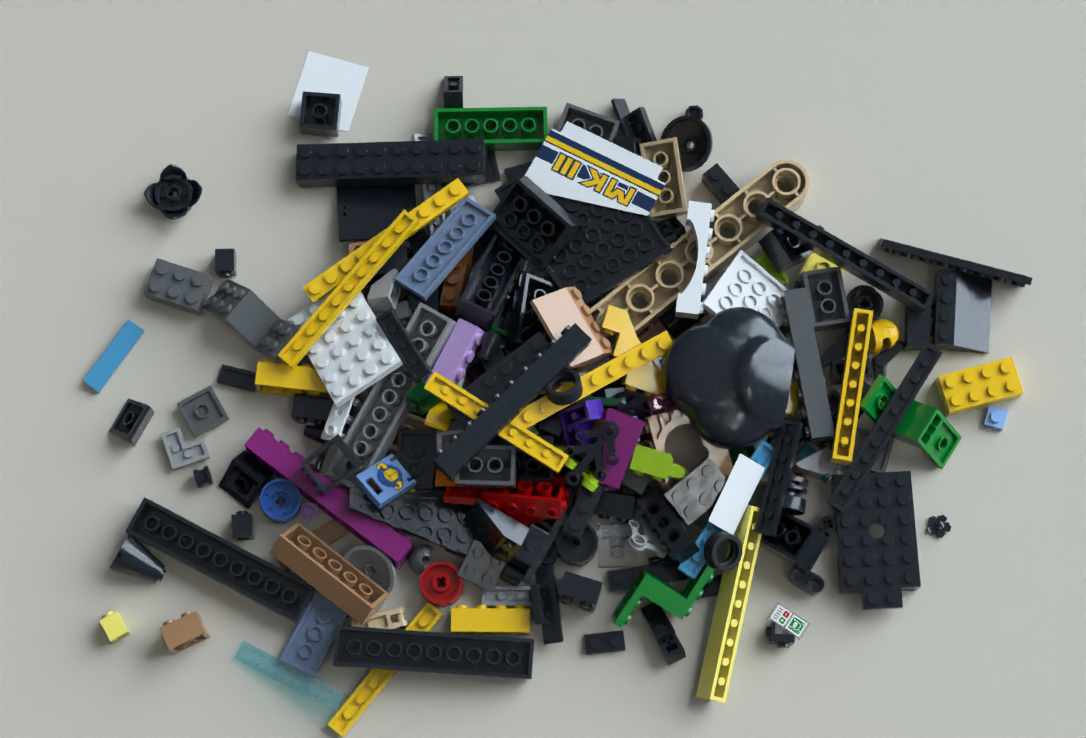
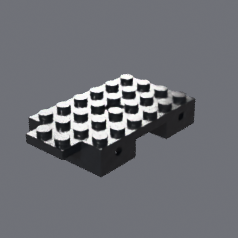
M911 471L868 473L844 514L833 509V517L836 518L839 592L840 594L861 593L863 610L903 608L902 591L918 590L921 587ZM844 474L831 477V494H833ZM877 523L883 527L884 534L882 537L874 538L870 535L869 527L872 524Z

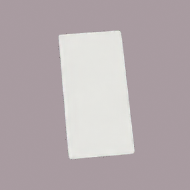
M739 454L708 521L734 535L765 468L746 456Z

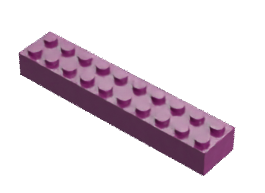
M258 427L244 444L246 451L273 471L277 477L295 484L303 497L315 503L320 510L349 530L366 545L377 547L383 551L396 568L400 570L408 560L409 554L413 550L411 538L404 533L400 535L396 531L397 528L348 509L349 491L342 486L341 488L335 486L326 494L323 491L319 494L312 485L315 482L312 477L309 476L307 478L300 470L303 467L301 462L305 458L298 452L292 453L289 450V446L282 440L278 442L274 438V434L265 428L263 431ZM311 463V464L309 465V467H310L312 470H313L314 464ZM313 470L325 487L334 481L328 475L324 477L320 472Z

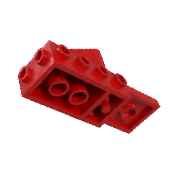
M553 476V482L516 480V489L447 486L444 502L473 506L478 499H481L521 524L528 526L548 518L561 520L562 513L567 510L570 488H567L565 477Z

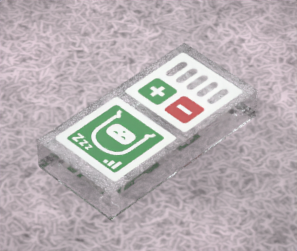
M777 602L767 617V620L775 622L776 626L790 635H795V638L799 641L811 624L779 602Z

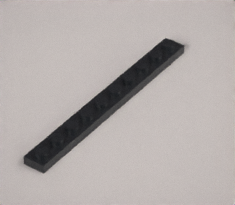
M927 342L925 343L826 503L828 506L844 514L943 353L942 351Z

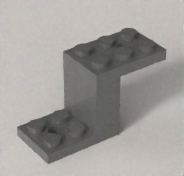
M229 279L222 282L218 288L219 290L207 299L206 305L203 308L208 313L224 320L253 349L277 361L280 351L300 329L279 318L252 290Z

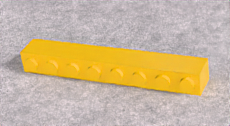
M854 308L851 314L830 463L849 466L852 462L873 311Z

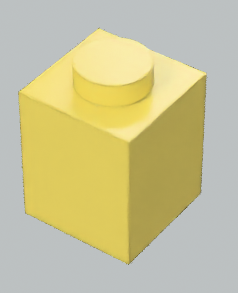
M110 611L104 614L103 619L100 620L104 631L113 644L131 634L120 613L117 611Z

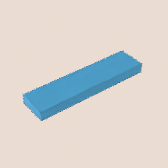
M128 320L83 382L100 393L145 331Z

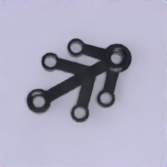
M606 421L598 429H579L576 431L575 438L579 442H583L590 437L599 438L595 443L576 446L566 445L563 452L567 454L565 451L567 448L573 449L572 454H567L569 457H573L574 454L588 452L575 469H571L566 473L565 480L570 486L578 485L581 481V474L594 457L596 479L599 481L606 479L607 472L604 469L601 450L606 442L609 452L607 462L610 465H616L619 462L614 439L618 437L619 428L614 422ZM607 428H611L613 430V433L611 435H607L605 433V430ZM579 432H583L585 437L580 439L577 435ZM610 456H615L617 460L611 462L609 458ZM600 471L605 473L602 478L597 476V473ZM571 475H575L577 480L573 482L569 478Z

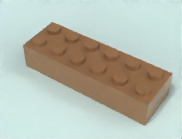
M299 522L281 534L270 551L278 561L284 563L293 573L303 578L308 585L313 586L322 596L328 598L339 609L346 612L354 621L361 625L379 611L389 596L386 590Z

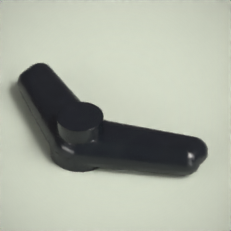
M898 340L892 348L884 349L872 359L874 380H876L879 374L886 377L887 364L905 347L904 342Z

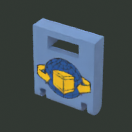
M393 454L388 455L355 477V482L379 509L412 489L417 483L414 479L411 480L412 476L399 461L394 460ZM370 480L382 491L380 494L377 495L369 486Z

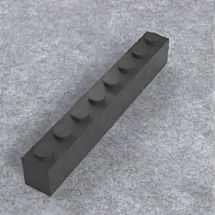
M806 287L785 290L779 298V305L781 309H784L785 315L782 319L784 327H787L788 330L786 339L795 345V371H793V377L799 386L797 398L798 401L801 400L802 402L800 414L806 423L804 434L806 438H809V443L833 440L835 433Z

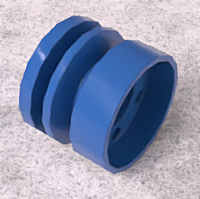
M275 479L268 482L260 494L261 510L269 521L277 524H286L294 520L301 508V494L297 486L286 479ZM278 499H282V501H286V502L283 504V505H284L283 507H280L279 504H276V503H278Z

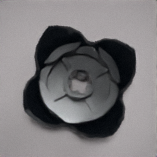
M170 164L161 172L159 181L150 184L146 188L144 196L152 207L162 212L163 216L176 220L185 216L192 206L199 201L202 187L196 180L188 179L182 168ZM173 192H177L178 196L176 198L170 197L174 194Z

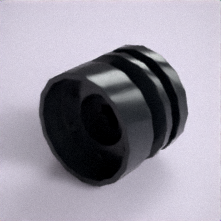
M791 474L783 511L794 516L805 514L806 500L798 496L807 494L808 490L805 487H808L809 480Z

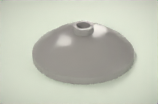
M358 545L345 554L344 558L388 593L392 591L396 581L395 568L390 558L383 551L371 545Z

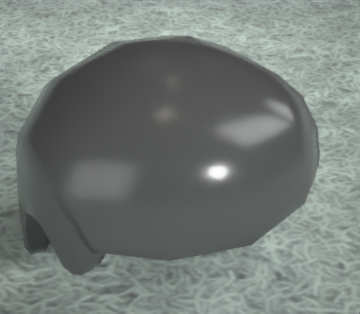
M419 545L409 554L408 565L417 575L424 571L423 561H430L429 553L434 550L430 545Z

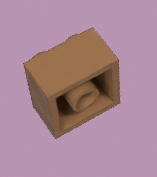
M187 611L181 615L182 618L175 621L170 619L163 623V627L159 628L168 649L173 654L210 638L201 616L196 611Z

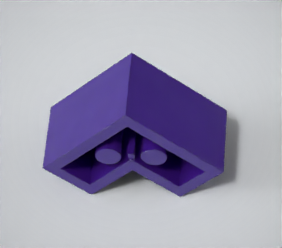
M601 399L584 401L558 412L567 445H584L597 441L596 437H590L583 442H579L575 438V433L579 429H594L592 423L606 418ZM579 432L577 436L582 439L585 437V434Z

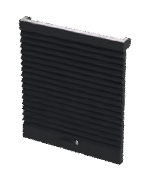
M415 185L337 187L339 242L360 241L372 238L389 227L404 209L409 213L416 208ZM418 231L412 237L418 236Z

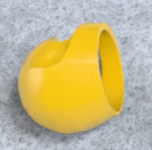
M878 319L872 322L868 346L869 352L871 354H878L882 345L885 349L892 348L899 337L897 326L888 319Z

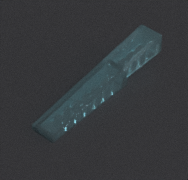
M244 640L234 657L236 660L336 713L346 697L345 693Z

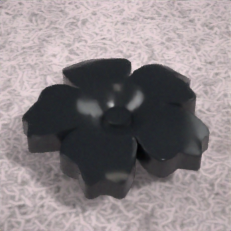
M939 515L937 518L935 516L930 517L929 525L931 526L927 528L928 532L932 535L936 533L937 538H943L946 532H949L951 529L949 522H946L947 517L944 515Z

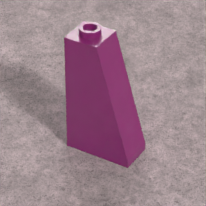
M608 408L605 422L612 421L619 428L618 437L614 439L619 462L616 465H610L607 462L609 452L606 442L603 445L602 457L607 477L600 482L604 483L605 488L615 490V488L619 489L645 421ZM607 428L605 430V433L607 435H611L613 433V430L611 428ZM610 456L609 460L615 462L617 458ZM601 471L602 478L604 477L605 473Z

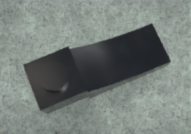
M654 602L641 608V612L668 665L685 658V650L663 608Z

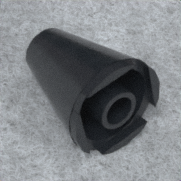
M131 535L127 536L110 566V569L151 582H156L157 579L161 581L166 573V570H164L165 565Z

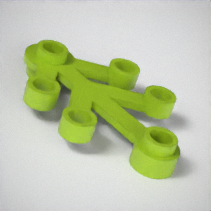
M562 443L560 445L555 444L554 447L563 452L565 445ZM567 448L565 451L567 454H570V450ZM569 457L565 465L573 470L580 462L574 457ZM589 464L581 474L584 477L581 483L587 489L594 492L599 486V480L595 477V471L589 472L592 468Z

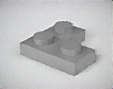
M179 427L161 433L173 471L210 458L204 439L185 445Z

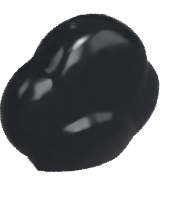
M747 307L724 309L711 316L704 324L684 330L673 340L661 364L663 389L671 405L689 418L696 433L706 442L721 449L736 450L750 447L761 441L769 432L778 430L783 426L791 386L795 345L788 339H785L780 329L765 314Z

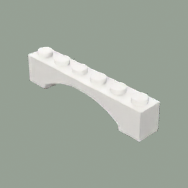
M689 201L686 225H690L695 237L697 263L689 285L683 293H678L675 317L698 319L699 314H703L704 305L701 302V295H705L706 291L703 276L707 277L708 265H705V259L710 256V247H707V242L711 240L713 231L712 228H709L710 221H714L715 210H711V203Z

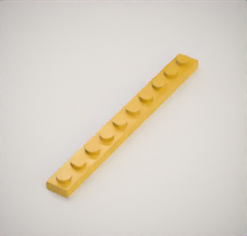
M459 178L409 212L420 223L407 238L469 195V191ZM387 228L303 286L302 290L311 302L315 304L334 291Z
M404 209L278 354L279 358L294 369L419 225V220Z
M667 330L580 376L583 392L578 400L665 354L673 342ZM569 382L554 391L564 392L571 389L575 384ZM545 395L530 403L513 421L527 429L569 405L553 404Z

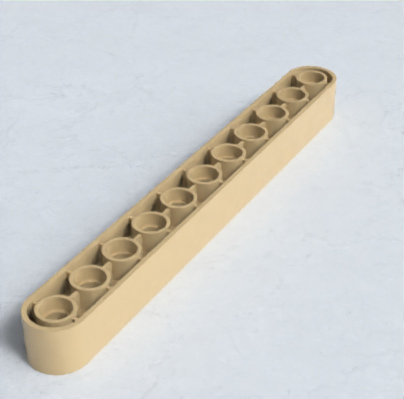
M779 160L773 163L715 209L714 221H710L709 228H712L713 231L711 240L707 242V247H710V256L705 259V265H708L707 277L703 276L704 284L728 266L737 252L740 250L745 252L773 230L771 227L755 219L756 215L749 212V206L758 205L761 207L768 197L792 212L800 208L809 188V176L801 164L793 160ZM786 182L792 186V190L790 192H783L778 189L777 184ZM722 228H730L734 231L735 236L731 239H726L720 235L719 231ZM692 229L670 245L672 252L622 283L590 309L594 320L600 325L606 305H611L628 311L636 335L643 334L646 327L651 323L655 324L658 322L660 316L676 305L678 293L684 292L694 275L697 262L691 259L690 254L693 251H697ZM664 274H672L676 277L677 282L671 286L665 285L661 281V277ZM636 297H642L647 301L648 305L643 309H637L632 305L631 301ZM601 329L604 337L610 342L612 349L617 334L615 333L614 336L603 333L604 329ZM594 365L570 369L575 370L577 373L589 372L588 370ZM561 382L555 385L552 390H556L569 382ZM545 389L540 394H546Z

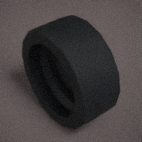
M565 368L545 388L548 400L553 404L562 406L577 401L583 392L580 375L573 369ZM561 382H572L575 384L571 389L564 392L552 390L555 385Z
M723 531L715 532L705 542L704 558L711 567L723 571L731 570L741 560L742 544L735 535ZM723 540H728L730 544L729 555L723 562H718L716 558L717 547Z

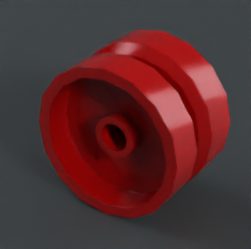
M439 561L425 568L420 578V587L423 597L427 602L435 607L445 608L452 606L460 599L463 594L464 584L462 577L457 575L459 570L456 566L449 562ZM444 582L446 586L439 588V583Z

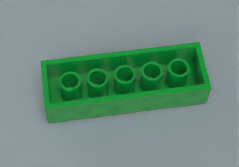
M547 107L434 108V140L484 139L487 151L540 150L548 135Z

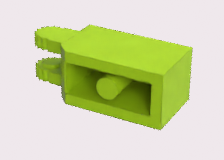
M639 444L636 445L629 468L633 470L632 473L644 476V473L652 475V479L657 481L667 480L668 476L683 478L686 473L684 467L672 463L673 457L671 454Z

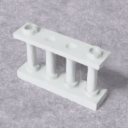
M374 385L364 390L360 399L353 397L340 407L333 403L321 439L329 441L339 434L344 440L346 435L342 431L345 423L350 425V429ZM352 404L356 406L353 417L349 415Z

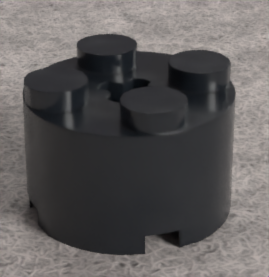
M860 285L852 289L846 297L850 320L854 308L862 309L860 304H864L865 310L873 311L872 322L878 320L884 307V301L881 294L875 288L868 285Z

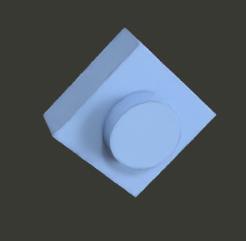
M988 406L983 426L1002 431L1008 411Z

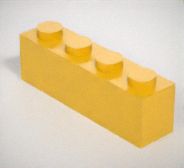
M455 605V608H451V633L530 635V609H526L525 605H515L514 608H506V605H495V608H487L486 605H475V608H467V605Z

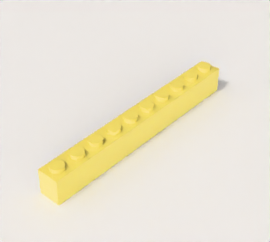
M747 505L734 533L742 544V556L737 566L731 570L723 571L696 697L710 701L726 702L762 534L755 533L761 508ZM730 544L728 546L726 558L728 557L730 552Z

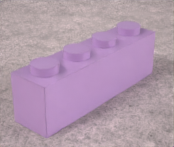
M459 318L432 372L434 373L435 371L458 385L459 381L465 376L468 364L474 359L475 351L478 345L482 343L485 332L479 327Z

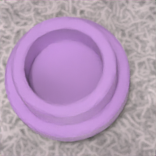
M305 502L300 508L301 516L306 520H313L320 513L319 507L313 502Z

